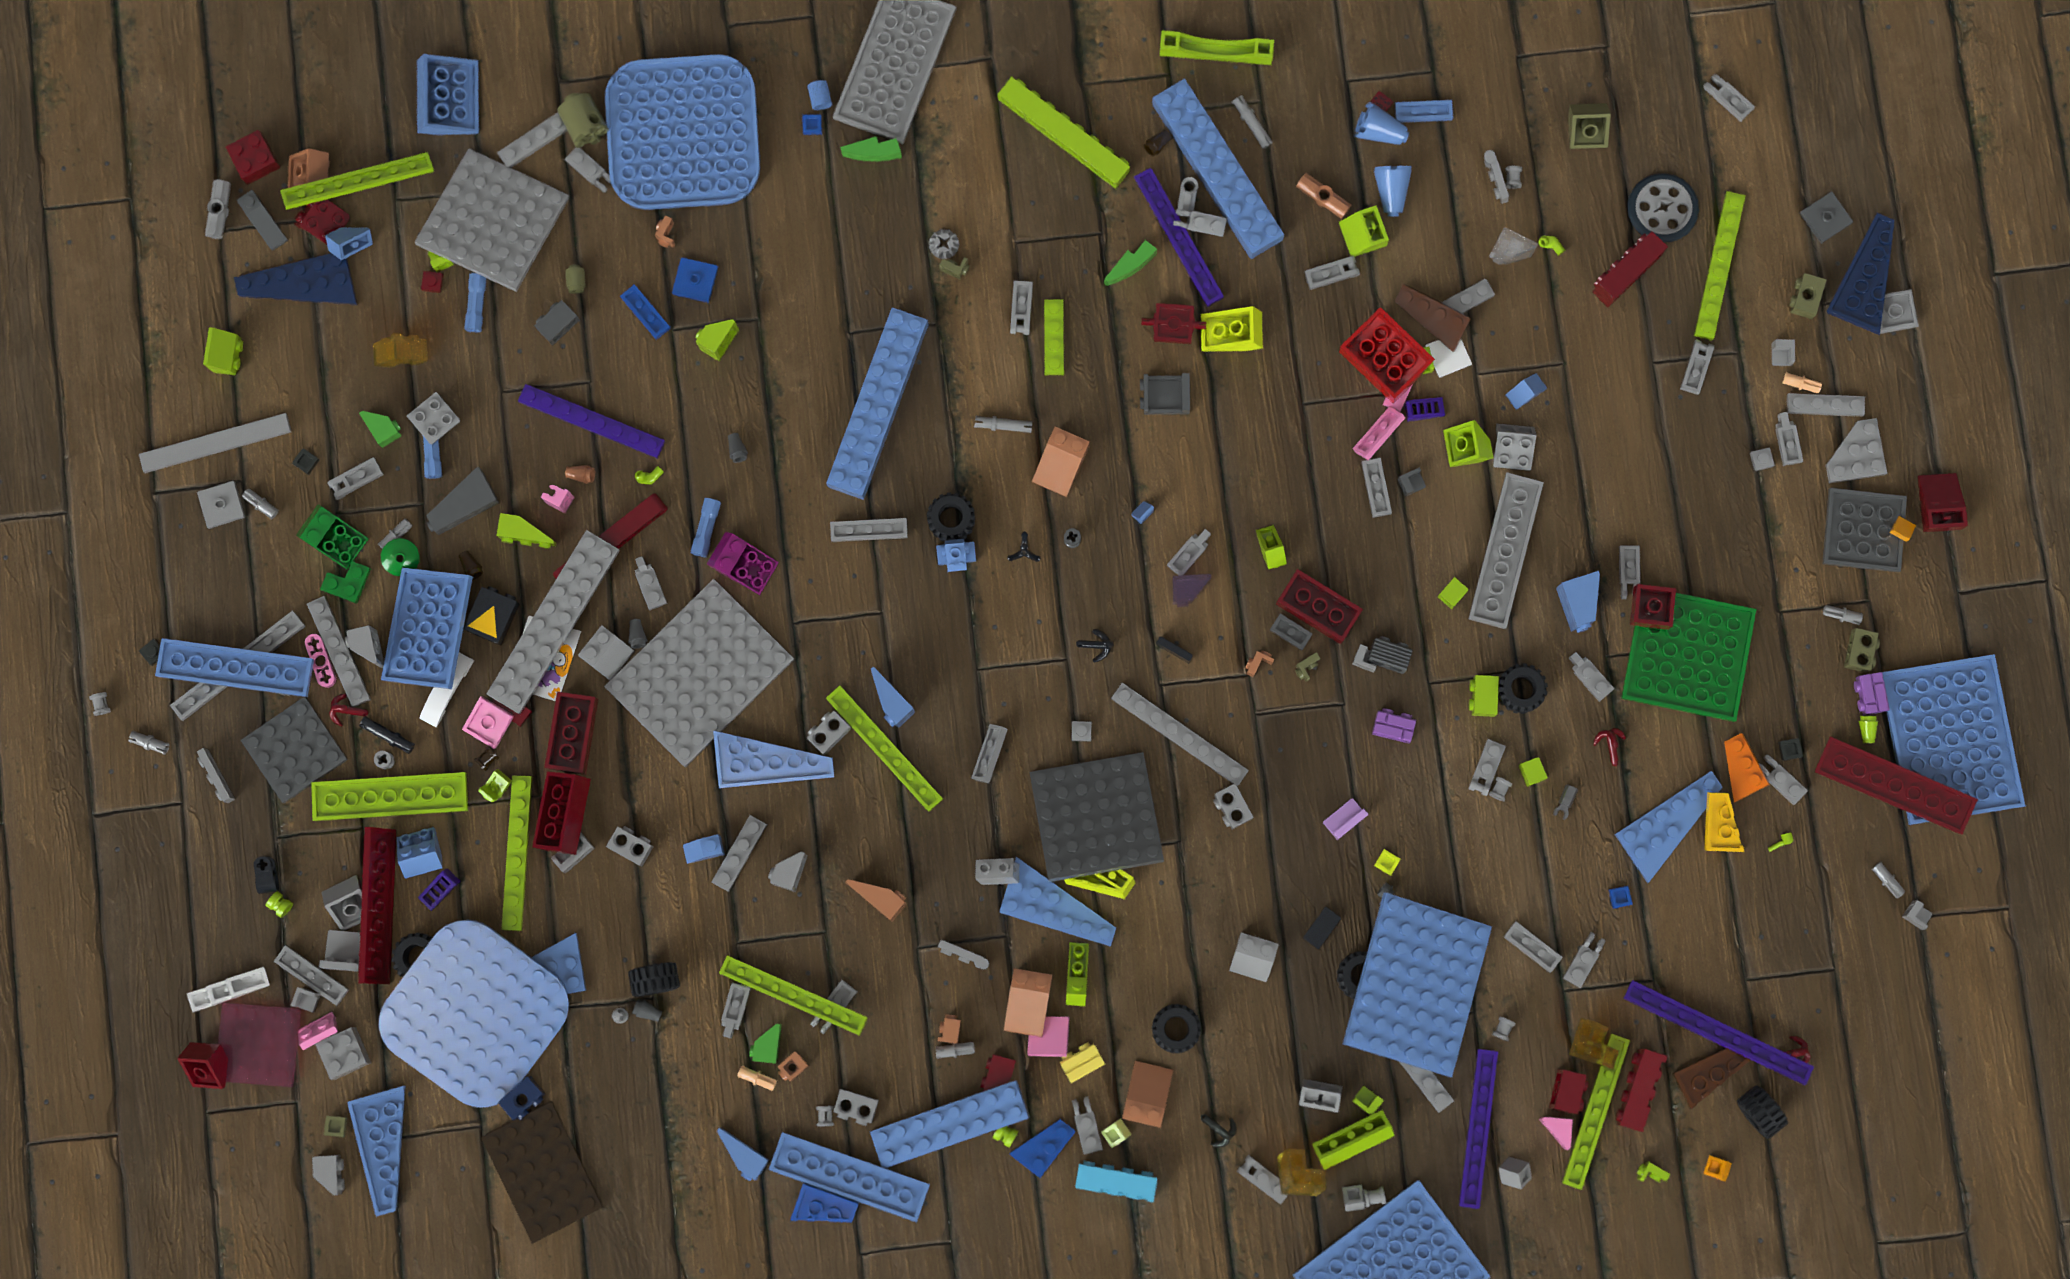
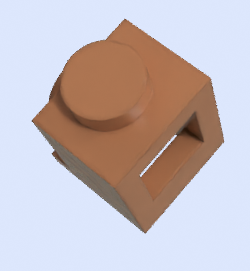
M946 1014L944 1022L940 1023L939 1033L943 1035L938 1037V1041L958 1044L961 1020H957V1016Z
M795 1051L778 1066L780 1069L778 1074L785 1081L788 1079L791 1082L807 1069L809 1065ZM791 1064L796 1066V1070L793 1072L789 1070Z

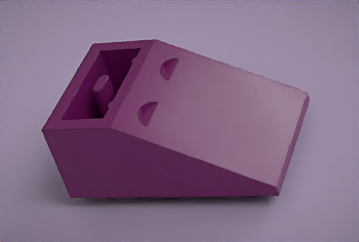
M725 532L706 565L760 595L779 562L733 533Z

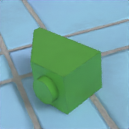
M365 411L359 412L375 440L382 448L402 436L399 432L401 427L396 420L392 421L388 416Z
M775 1024L754 1042V1045H751L750 1057H753L752 1061L778 1063L782 1024Z

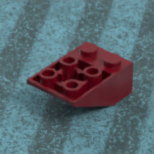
M1957 474L1918 475L1923 532L1962 530L1967 527L1966 505Z

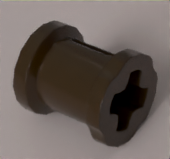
M487 746L486 750L478 758H475L474 761L487 771V767L500 757Z

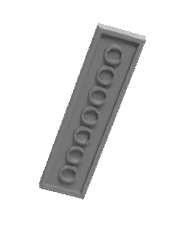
M1511 473L1505 474L1469 620L1502 629L1507 628L1544 482Z

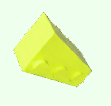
M1123 870L1064 879L1068 885L1122 899L1127 897L1136 884L1134 877Z

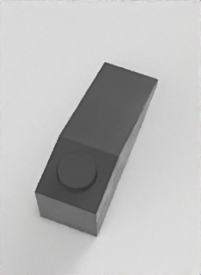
M253 190L236 200L272 251L288 241Z

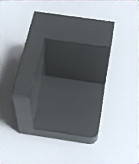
M1420 467L1399 476L1397 481L1405 497L1426 487L1420 474Z

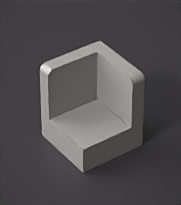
M1776 339L1772 343V365L1791 366L1795 363V340Z
M1360 644L1352 665L1374 673L1377 665L1367 662L1370 650L1367 649V646Z
M1914 900L1910 903L1902 917L1919 929L1925 930L1928 928L1927 922L1931 918L1932 913L1923 907V903Z
M297 987L291 1006L314 1013L321 995L317 992Z
M1508 1157L1499 1167L1502 1184L1522 1190L1532 1179L1529 1162Z

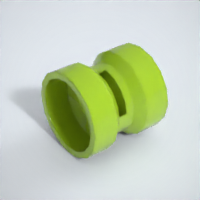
M277 891L269 898L265 906L270 910L276 911V915L283 918L290 911L294 903L289 899L285 900L283 895Z
M1005 1126L997 1129L993 1138L997 1141L1001 1140L1005 1146L1010 1148L1019 1131Z

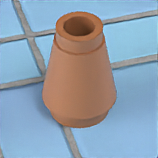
M590 465L566 467L565 477L585 484L592 483L595 478V469L590 467Z

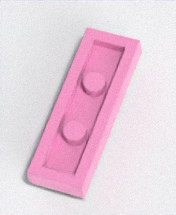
M1389 406L1353 447L1355 453L1369 460L1405 419L1403 414Z

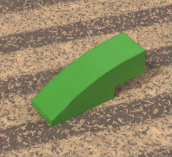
M877 137L840 147L844 157L862 161H886L902 157L897 138L878 143Z
M1145 240L1134 254L1127 250L1106 276L1104 284L1108 286L1118 283L1141 270L1157 254V248Z

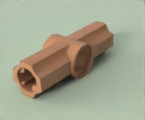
M1307 173L1301 177L1296 185L1299 190L1314 199L1317 205L1325 207L1341 219L1345 217L1352 206L1335 194L1329 186L1321 184ZM1326 193L1329 198L1321 199L1319 194Z

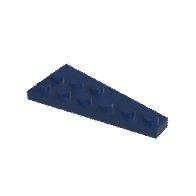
M1877 213L1827 309V314L1880 335L1895 220Z
M332 253L234 277L239 297L358 305L347 258L340 260Z

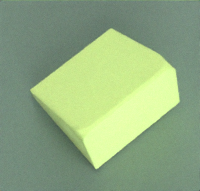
M1121 1119L1101 1131L1111 1148L1131 1135Z

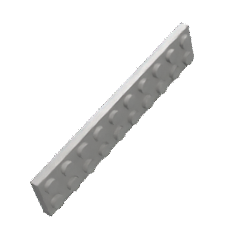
M588 530L585 531L488 690V696L516 713L521 714L618 555L619 549Z

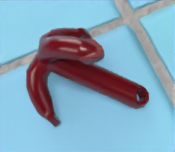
M346 693L333 698L329 711L331 720L341 727L343 724L336 716V712L357 716H367L369 714L366 709L339 705L338 702L347 697Z
M1618 728L1602 730L1595 736L1593 746L1596 747L1603 737H1607L1611 763L1613 766H1618V742L1615 735L1623 740L1626 739V736Z
M1790 1036V1039L1798 1043L1801 1048L1784 1051V1053L1793 1057L1804 1056L1802 1061L1808 1064L1811 1057L1808 1051V1044L1798 1036Z

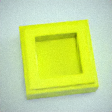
M1383 849L1374 866L1391 876L1401 859Z

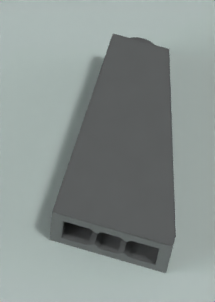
M480 467L475 468L426 515L429 520L426 523L431 532L435 531V533L440 535L499 504Z

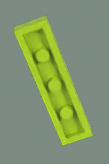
M1063 299L1044 300L1045 375H1064Z

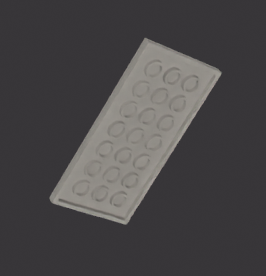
M879 0L834 112L833 119L890 140L897 138L898 143L903 144L955 14L956 6L939 0Z

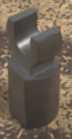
M1570 785L1565 786L1558 802L1560 805L1553 811L1554 816L1557 815L1559 810H1562L1564 812L1562 819L1568 818V807L1571 808L1578 791L1577 788Z

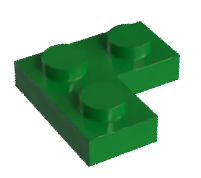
M352 561L345 579L327 572L320 590L357 604L371 568Z

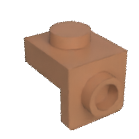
M665 216L663 220L658 222L655 237L660 245L666 248L668 246L674 248V240L668 238L674 222L668 216Z
M1257 651L1254 659L1249 658L1245 667L1248 669L1247 675L1254 677L1261 660L1272 665L1274 661L1271 658L1272 655L1265 651H1261V653Z

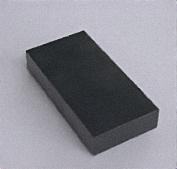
M1159 637L1156 642L1158 647L1188 664L1193 658V654L1163 637Z
M1325 907L1303 939L1319 949L1341 917Z

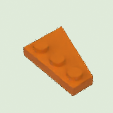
M1743 733L1724 742L1734 802L1770 785Z

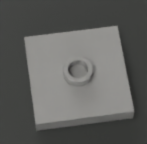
M1912 289L1885 294L1880 334L1918 327Z
M235 481L197 492L208 529L245 518Z

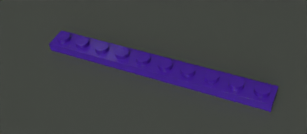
M1633 980L1623 998L1803 1085L1807 1084L1814 1068L1812 1065Z

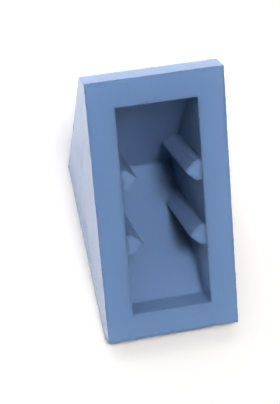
M1537 373L1521 381L1505 396L1517 410L1545 391L1547 387Z

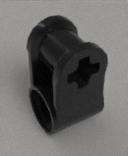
M260 856L255 859V885L258 894L279 891V879L275 860L266 856ZM267 862L268 866L262 868L261 865Z

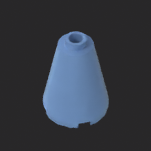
M1372 102L1366 104L1365 107L1368 109L1366 112H1362L1355 128V132L1358 133L1354 135L1355 137L1401 145L1402 142L1405 143L1407 141L1409 132H1407L1406 126Z
M1380 166L1374 168L1383 212L1388 213V217H1398L1399 213H1403L1412 172L1411 166Z

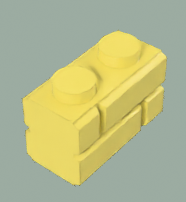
M1087 1042L1078 1047L1080 1050L1078 1053L1073 1055L1070 1052L1067 1054V1057H1061L1063 1061L1060 1064L1071 1083L1105 1065L1094 1044L1090 1045Z

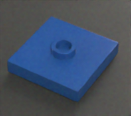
M681 257L672 294L709 303L718 266Z

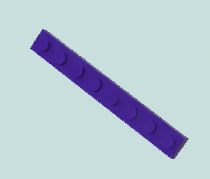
M1149 168L1134 176L1136 183L1206 306L1208 307L1223 299L1224 296L1187 230L1184 227L1173 225L1174 221L1181 220L1152 169Z
M525 384L518 399V402L657 459L665 443L663 439Z
M1478 1049L1459 1200V1206L1480 1208L1498 1057L1497 1051Z

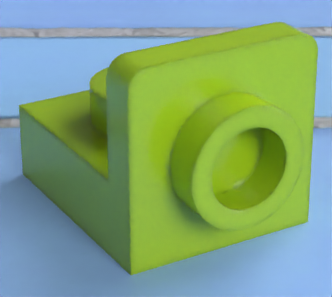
M1650 1162L1642 1163L1637 1170V1179L1640 1181L1645 1180L1648 1172L1650 1173L1649 1177L1657 1182H1660V1180L1667 1181L1670 1176L1669 1173Z

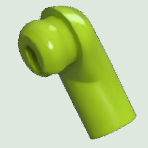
M657 466L651 473L642 472L641 470L637 471L635 478L640 484H653L664 472Z

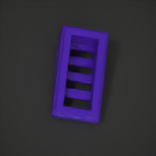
M1442 397L1409 400L1404 403L1407 422L1445 416ZM1434 403H1438L1439 412L1435 413ZM1427 404H1430L1431 413H1428ZM1420 405H1423L1424 414H1421ZM1412 406H1416L1417 414L1415 415L1413 414Z
M444 869L420 894L418 899L433 911L461 881L449 869ZM439 882L446 888L445 891L438 885ZM434 888L440 894V896H438L432 889ZM429 894L436 901L433 903L426 895Z

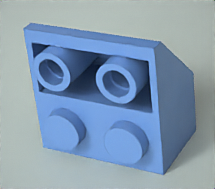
M434 827L397 837V859L405 879L443 868L442 854Z

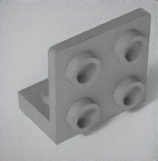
M437 392L407 415L409 420L431 445L460 422V419Z
M1496 424L1497 440L1493 467L1531 470L1536 441L1535 427Z
M329 930L325 961L320 960L319 968L359 972L360 933Z

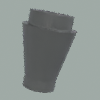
M733 433L728 435L730 459L734 463L745 461L748 458V451L742 443L739 434Z
M630 620L628 643L633 649L645 647L647 638L641 620Z
M638 999L632 1013L636 1015L635 1017L658 1022L662 1011L646 1000Z

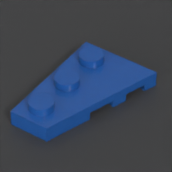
M1060 1119L1009 1154L1037 1177L1041 1178L1076 1131Z
M803 1183L790 1221L852 1222L859 1202Z

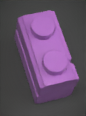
M1882 672L1856 677L1854 690L1856 693H1859L1860 700L1857 701L1859 711H1862L1863 715L1889 711Z
M1382 708V711L1378 710L1372 735L1408 744L1411 743L1416 720L1412 719V715L1401 713V716L1395 715L1393 710Z

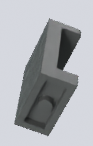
M1182 373V376H1148V374H1144L1143 379H1140V391H1144V398H1140V409H1144V415L1190 413V373Z

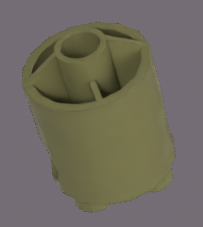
M589 93L569 94L557 109L576 148H580L587 143L591 145L598 143L601 140L600 137L609 131Z

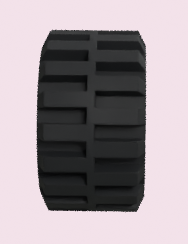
M948 492L947 495H939V498H935L932 505L930 504L928 507L927 521L929 528L940 541L966 539L967 535L971 534L972 528L975 526V512L971 502L966 497L959 496V493L951 494V492ZM948 508L958 509L963 516L962 522L953 528L943 526L940 522V515L944 510Z
M1526 663L1522 665L1516 664L1508 668L1499 678L1498 698L1501 699L1500 703L1502 706L1505 705L1506 709L1512 710L1513 713L1520 712L1521 714L1531 712L1539 707L1545 700L1544 698L1548 692L1546 691L1548 683H1545L1546 677L1541 675L1542 671L1540 669L1536 670L1535 666H1528ZM1524 678L1530 682L1533 689L1530 698L1525 700L1519 699L1513 694L1511 685L1515 679Z
M410 933L408 936L400 938L401 941L395 944L397 947L392 950L394 957L391 960L394 962L393 968L398 971L397 974L404 977L411 968L408 961L410 951L416 946L426 948L433 938L432 936L423 933Z
M1359 951L1346 956L1339 964V969L1337 970V983H1339L1340 990L1353 1000H1355L1358 987L1351 980V971L1357 965H1364L1367 956L1366 951Z
M674 962L634 968L628 972L631 993L635 997L668 992L680 987L677 965Z
M1168 1005L1162 1008L1153 1019V1038L1157 1045L1167 1052H1186L1194 1047L1201 1035L1199 1017L1192 1009L1185 1005ZM1180 1017L1187 1023L1188 1032L1183 1039L1172 1040L1166 1035L1165 1024L1170 1018Z
M1755 1085L1737 1099L1738 1106L1744 1116L1762 1136L1770 1139L1788 1125L1787 1117L1782 1109L1763 1088Z

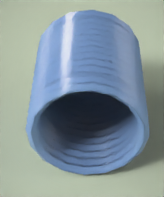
M818 80L808 84L812 109L823 110L829 108L832 105L827 81Z

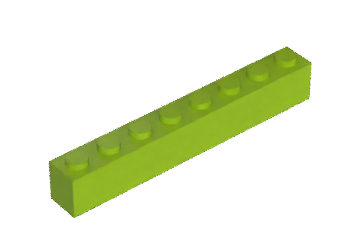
M1011 77L998 93V100L1116 189L1130 172L1128 161L1114 155V151L1110 147L1102 146L1094 135L1089 136L1085 133V129L1081 125L1073 124L1069 121L1070 118L1065 113L1056 111L1052 103L1049 101L1044 102L1040 99L1041 96L1036 91L1027 89L1023 81L1020 79L1015 80Z

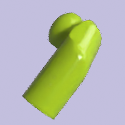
M1542 236L1538 240L1539 246L1553 248L1558 256L1566 251L1555 236Z

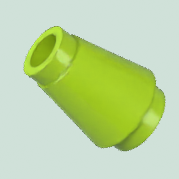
M1874 715L1860 716L1859 726L1863 743H1875L1878 720H1876Z

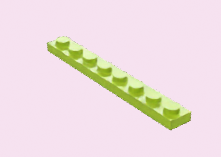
M426 152L280 190L285 208L288 210L434 171L429 154Z
M1729 191L1725 193L1694 333L1696 337L1708 340L1714 339L1746 195Z
M841 686L837 687L826 697L827 701L928 812L943 800Z
M512 775L502 930L522 931L532 776Z
M730 956L726 957L719 972L721 975L859 1036L868 1019L861 1014Z
M1614 1034L1609 1036L1564 1174L1563 1184L1580 1190L1583 1188L1630 1042L1626 1038Z

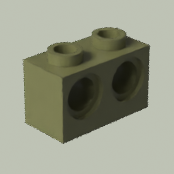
M1859 628L1851 630L1844 668L1865 673L1874 669L1876 664L1874 654L1880 645L1879 633ZM1862 637H1865V638L1868 639V641H1869L1868 646H1864V645L1862 644V642H1861V638H1862ZM1858 655L1864 657V659H1865V664H1864V665H1861V664L1858 662V660H1857Z

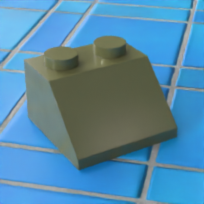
M1607 103L1569 105L1568 128L1570 149L1608 148L1611 113Z

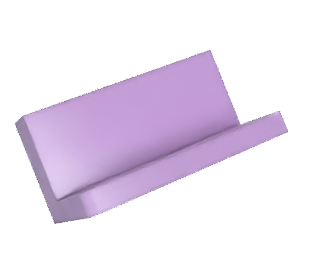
M1350 799L1324 820L1323 824L1338 840L1369 814L1364 809L1362 810L1354 799Z

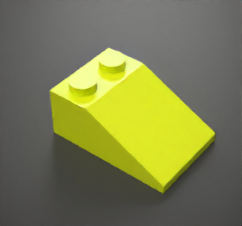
M1251 306L1201 314V322H1206V330L1201 329L1203 352L1263 349L1262 312L1257 308Z

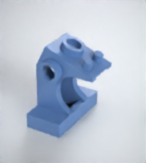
M964 539L947 540L944 545H936L938 565H947L948 572L967 570L966 563L976 562L974 542H964Z

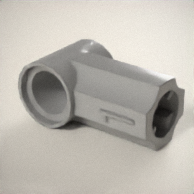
M1187 177L1182 181L1177 209L1194 211L1198 183L1194 178ZM1186 184H1192L1194 186V190L1186 191L1184 186Z

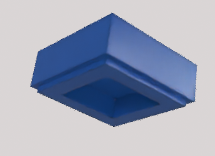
M821 114L802 115L803 135L822 134Z
M1628 886L1608 890L1613 909L1633 905Z

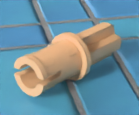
M1788 372L1785 373L1782 384L1797 387L1799 390L1804 389L1819 393L1822 387L1821 382L1805 378L1804 375L1801 377Z
M741 1066L738 1073L739 1078L752 1082L754 1086L757 1084L769 1090H774L777 1084L776 1079L761 1074V1071L756 1072L745 1066Z

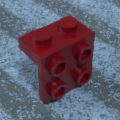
M326 199L307 204L305 209L300 211L295 217L296 222L294 225L299 229L306 230L327 245L325 235L339 228H344L350 216Z

